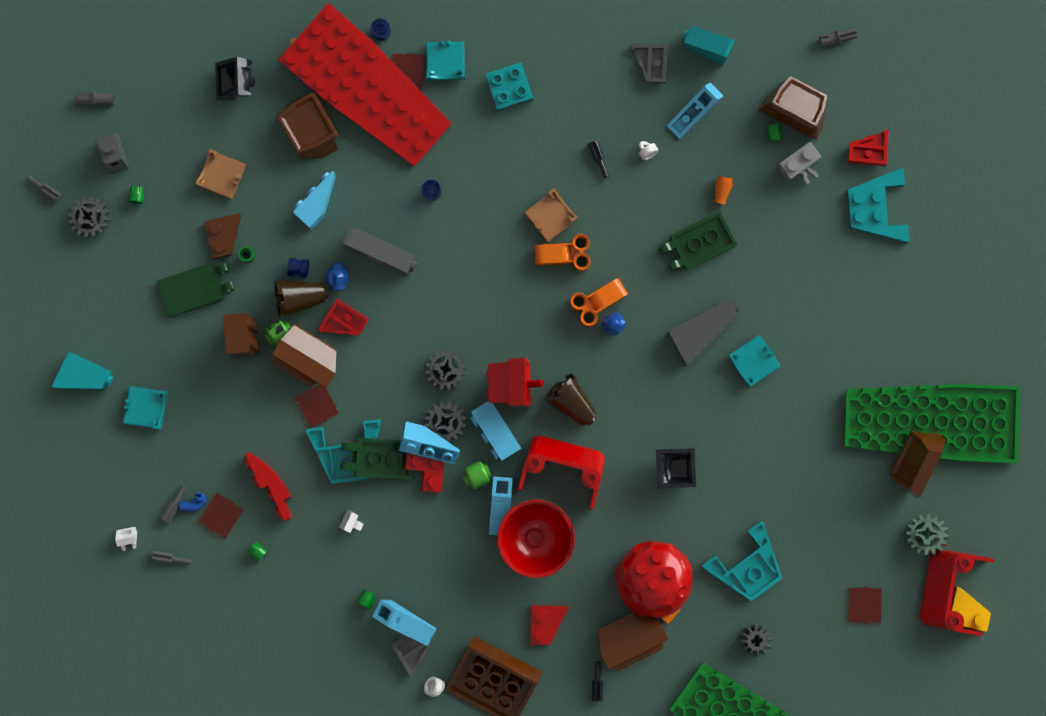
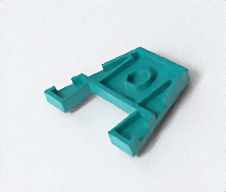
M904 168L847 190L851 229L884 236L885 238L899 240L904 243L909 242L908 225L888 226L885 187L905 185Z
M381 419L363 421L365 438L378 439ZM324 427L306 429V433L331 484L370 479V477L354 476L353 470H340V462L352 463V451L341 450V445L326 447Z
M763 521L758 522L748 530L759 548L729 571L726 570L716 555L701 565L705 570L750 601L756 599L782 579Z

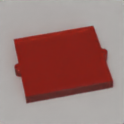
M409 52L407 54H393V63L417 88H423L424 55H413Z
M322 385L308 389L306 393L296 397L311 428L323 421L327 422V419L339 413L326 387Z
M216 493L199 522L210 528L211 532L215 531L226 538L244 509L234 504L231 499L228 500Z
M867 586L863 588H849V622H863L864 624H867V622H881L882 588H868Z

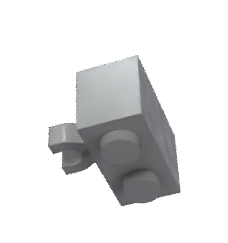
M809 142L777 166V169L787 182L801 174L804 183L808 185L810 181L807 179V173L813 175L814 179L819 177L817 172L812 170L810 166L819 161L821 155L813 144Z

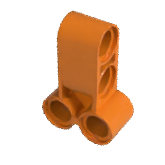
M577 234L573 238L572 243L535 245V265L573 264L577 271L585 272L589 269L591 263L590 257L584 253L589 248V238L584 234ZM578 239L586 241L584 248L576 246L575 243ZM579 258L587 260L585 267L577 265L576 262Z
M619 278L587 297L583 293H575L570 299V307L576 312L581 311L579 320L581 325L585 328H590L597 322V314L623 299L628 293ZM577 297L582 298L584 305L577 307L574 305L573 300ZM585 314H591L594 318V321L592 323H586L583 319V316Z

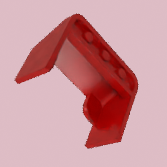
M534 437L530 442L518 490L523 488L526 473L542 471L547 460L583 470V484L593 489L589 508L594 509L605 463L604 455L597 450L548 437Z
M936 550L935 556L931 553L919 614L920 621L927 626L982 636V632L964 629L963 616L959 612L950 610L956 573L971 571L975 560L994 563L995 559L942 550V552Z

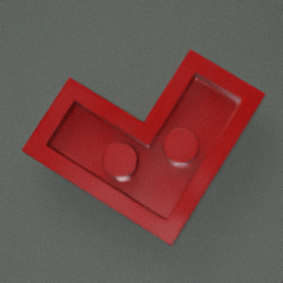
M406 453L404 469L423 471L421 491L441 493L445 462Z

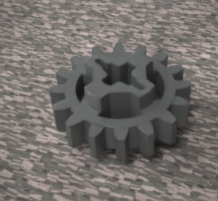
M92 196L89 197V200L82 197V202L76 200L77 206H70L73 213H68V216L72 217L68 223L74 225L72 230H78L77 234L80 236L84 233L86 238H89L90 234L93 237H97V232L103 234L102 228L109 227L105 224L106 221H111L109 217H106L110 211L104 210L107 205L105 203L100 204L101 200L99 198L94 201ZM94 205L96 207L86 208L85 206ZM85 211H86L88 214H91V218H92V221H93V222H91V221L88 220V217H87V214L85 213ZM92 226L93 229H83V227Z
M442 349V354L435 351L436 357H429L430 361H432L431 364L426 363L430 370L425 371V373L431 375L428 381L434 380L433 386L436 387L439 384L440 390H443L444 386H447V389L450 390L451 385L457 388L458 381L463 383L461 376H466L467 374L463 372L467 365L461 364L464 358L458 359L459 353L457 352L453 355L452 349L448 353H445V350ZM445 357L443 362L440 364L436 363L438 359ZM452 359L458 363L459 369L453 367ZM448 362L451 372H447L444 378V372L441 368L445 367ZM433 370L440 373V381L435 377ZM452 375L457 376L453 381L447 382L448 378Z
M440 401L439 407L434 404V410H428L431 414L430 417H425L429 421V423L425 424V427H430L431 431L443 439L447 438L449 443L451 442V437L457 440L456 434H463L460 429L461 427H466L462 423V421L466 420V417H461L464 411H457V404L451 407L450 401H448L447 405ZM449 409L452 410L453 413H451L450 415L444 414L442 410ZM436 414L438 416L437 423L433 426V417ZM443 417L446 419L451 418L448 427L445 425L439 426L442 423ZM458 418V427L455 430L453 423ZM441 429L447 430L449 434L442 435L439 434L438 431H440Z

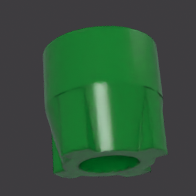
M781 124L766 126L768 142L783 139Z
M131 186L128 202L143 204L145 189L143 187Z
M244 246L238 251V257L243 262H253L254 251L250 247ZM246 252L251 254L248 259L244 258Z
M256 541L246 553L258 563L268 551Z
M364 589L357 603L371 609L376 595Z

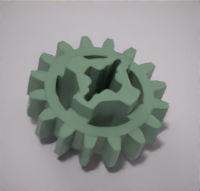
M927 514V518L924 519L920 515L919 521L913 519L914 525H908V529L911 531L906 532V536L911 538L907 540V543H913L911 550L917 548L918 555L924 552L925 557H927L928 553L931 552L935 556L936 550L942 552L941 545L947 546V542L944 540L949 539V535L944 533L948 531V528H942L944 521L937 522V516L930 519V514ZM924 524L921 529H917L920 525ZM932 525L936 526L939 531H935ZM926 532H930L929 539H925ZM916 540H920L923 546L919 545ZM935 541L938 542L935 546L930 547Z

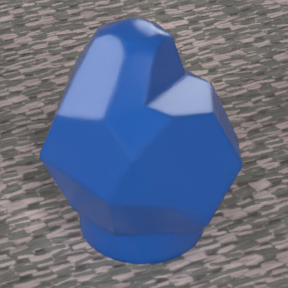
M338 261L332 263L325 277L326 283L330 285L331 290L345 289V283L349 280L346 268Z
M614 312L610 316H604L602 320L603 330L611 336L619 335L626 326L625 319L618 312Z

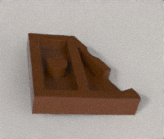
M240 213L204 222L213 259L233 254L234 242L238 233L239 221L241 220Z

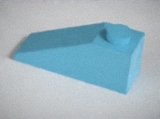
M712 83L705 85L670 121L667 127L681 139L719 102L723 95Z

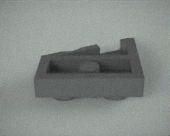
M631 44L647 83H666L668 44Z
M404 636L391 644L410 677L417 670L433 644L434 639L432 638L428 646L408 636Z

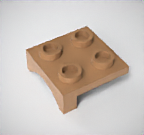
M210 149L205 166L195 184L233 200L247 164Z
M555 188L524 212L547 243L578 219Z

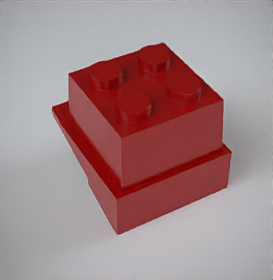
M512 358L508 359V362L488 364L486 374L489 387L487 389L489 403L530 408L531 388L543 387V380H531L529 359Z

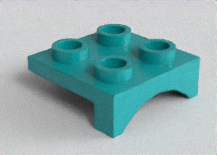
M441 40L440 42H426L427 81L465 80L464 41L451 42L447 40V42H443Z
M522 62L485 74L497 112L516 104L533 101V95Z
M760 334L728 355V358L749 388L781 367L773 351L771 352L770 347L766 345Z
M129 386L128 396L125 400L126 406H124L123 424L162 430L168 392Z

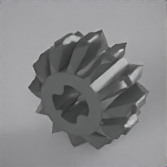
M756 624L752 625L753 630L746 626L745 629L748 633H740L745 639H740L739 643H746L741 649L745 651L749 648L747 653L749 656L754 651L755 656L759 657V650L765 655L764 647L771 649V645L766 644V642L773 640L772 637H766L770 631L766 630L763 632V625H760L758 630ZM755 635L760 638L757 645L753 642L751 643V639H754Z

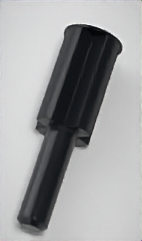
M598 140L591 141L587 145L595 162H598L603 177L608 178L609 174L603 162L604 155Z
M600 661L595 662V680H592L591 701L594 702L603 701Z

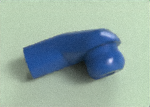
M198 492L191 502H180V511H199L206 503V496L204 493Z

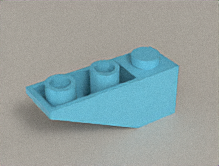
M333 171L330 174L328 172L325 173L320 179L321 183L317 187L313 186L308 191V197L304 201L300 200L294 206L295 210L293 213L311 230L325 216L336 174Z
M410 422L405 423L401 434L399 451L446 463H456L460 452L458 448L425 426Z
M493 476L489 535H497L502 519L510 510L513 478Z
M380 600L372 616L387 627L428 646L437 629L392 600Z

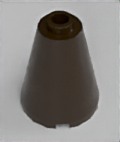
M289 280L274 281V293L277 298L276 307L280 318L324 303L325 298H328L327 287H323L322 283Z
M573 373L565 376L567 380L557 382L546 394L547 398H544V400L580 425L584 426L587 424L589 426L596 420V411Z

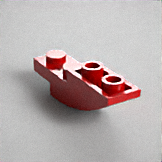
M246 453L244 461L249 470L252 469L255 475L252 479L256 487L260 486L261 489L269 487L270 490L267 493L271 501L275 500L277 504L275 510L280 519L283 518L284 521L293 518L285 501L292 496L283 480L262 459L252 453Z

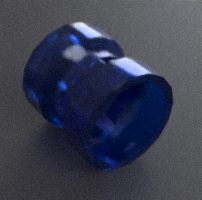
M382 18L372 22L371 31L373 37L378 41L387 40L391 34L389 23Z
M432 179L425 181L422 185L423 196L428 201L439 199L441 196L439 183Z
M290 257L287 276L294 277L299 275L301 278H307L309 259L297 260Z

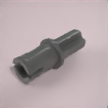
M853 27L819 35L821 47L836 43L839 45L843 41L855 39L858 37L857 29Z
M94 91V93L78 92L76 93L75 100L77 104H93L94 106L114 105L115 97L114 93H97V91Z

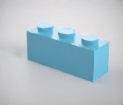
M487 401L471 412L473 416L470 419L475 427H481L483 432L480 435L486 444L490 442L493 446L491 452L496 460L500 458L503 461L521 450V447L493 403Z

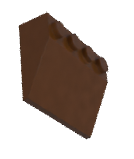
M474 635L445 690L492 716H520L543 672Z

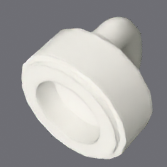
M646 141L639 143L641 150L639 155L642 160H648L658 153V148L654 143L650 144Z
M430 677L424 685V692L431 697H437L443 692L445 683L439 678Z

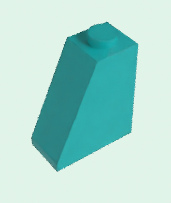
M691 26L690 30H685L681 39L684 41L682 47L722 66L735 42L733 39L695 26Z
M68 352L52 387L57 389L106 390L114 380L112 376L114 372Z

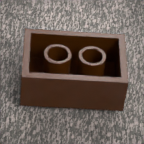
M247 313L223 315L226 354L232 358L257 356V352L260 351L259 340L255 338V333L258 332L257 321Z

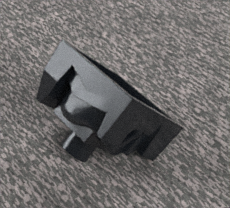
M234 57L215 63L216 101L236 100L235 97L251 96V93L248 91L249 87L254 86L255 78L251 76V69L248 66H251L253 61Z
M695 448L656 450L657 489L696 487Z

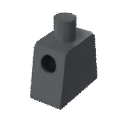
M114 133L96 139L103 164L110 174L129 169L119 134Z

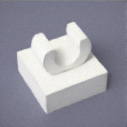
M347 510L339 527L351 533L352 528L361 531L363 523L357 521V514Z
M136 527L116 531L115 541L117 547L121 546L122 550L126 551V545L132 544L133 549H136Z

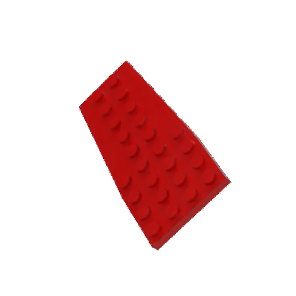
M329 2L278 59L279 62L323 100L346 115L350 120L361 126L366 132L373 135L413 166L417 165L451 126V122L384 52Z

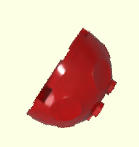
M534 499L514 506L505 514L498 529L496 542L504 562L513 571L530 578H542L553 575L568 562L575 546V533L569 517L561 508L553 503Z
M660 541L642 542L631 548L620 560L615 573L616 588L622 602L634 613L654 618L666 617L678 611L688 600L693 583L692 567L687 557L672 544Z

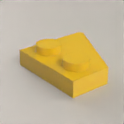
M956 586L951 611L959 612L963 616L964 627L987 632L991 613L962 588Z

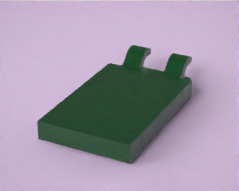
M719 211L670 235L669 239L671 242L660 246L659 250L662 255L671 250L673 251L677 260L667 265L672 272L684 266L685 270L695 267L737 246V243L722 213Z
M211 262L158 280L168 316L173 317L223 300V293L235 290L232 281L222 284L219 275L229 272L227 264L223 263L214 267Z
M356 438V443H342L341 450L352 451V463L340 462V470H353L356 477L412 480V470L404 469L406 452L399 451L400 440Z

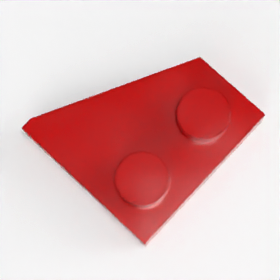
M883 130L882 133L850 142L848 163L886 167L889 130Z
M336 299L318 331L359 336L370 319L341 300Z
M531 605V644L550 645L569 606Z

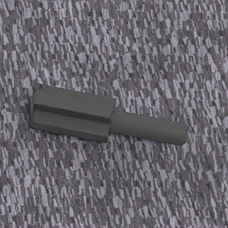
M32 176L27 177L30 183L38 187L42 194L55 203L61 200L63 194L46 183L43 185Z
M182 485L173 502L169 501L160 517L163 521L171 523L180 507L178 503L187 489L185 486Z
M153 550L151 555V561L168 564L177 562L189 565L192 562L188 558L173 556V553Z

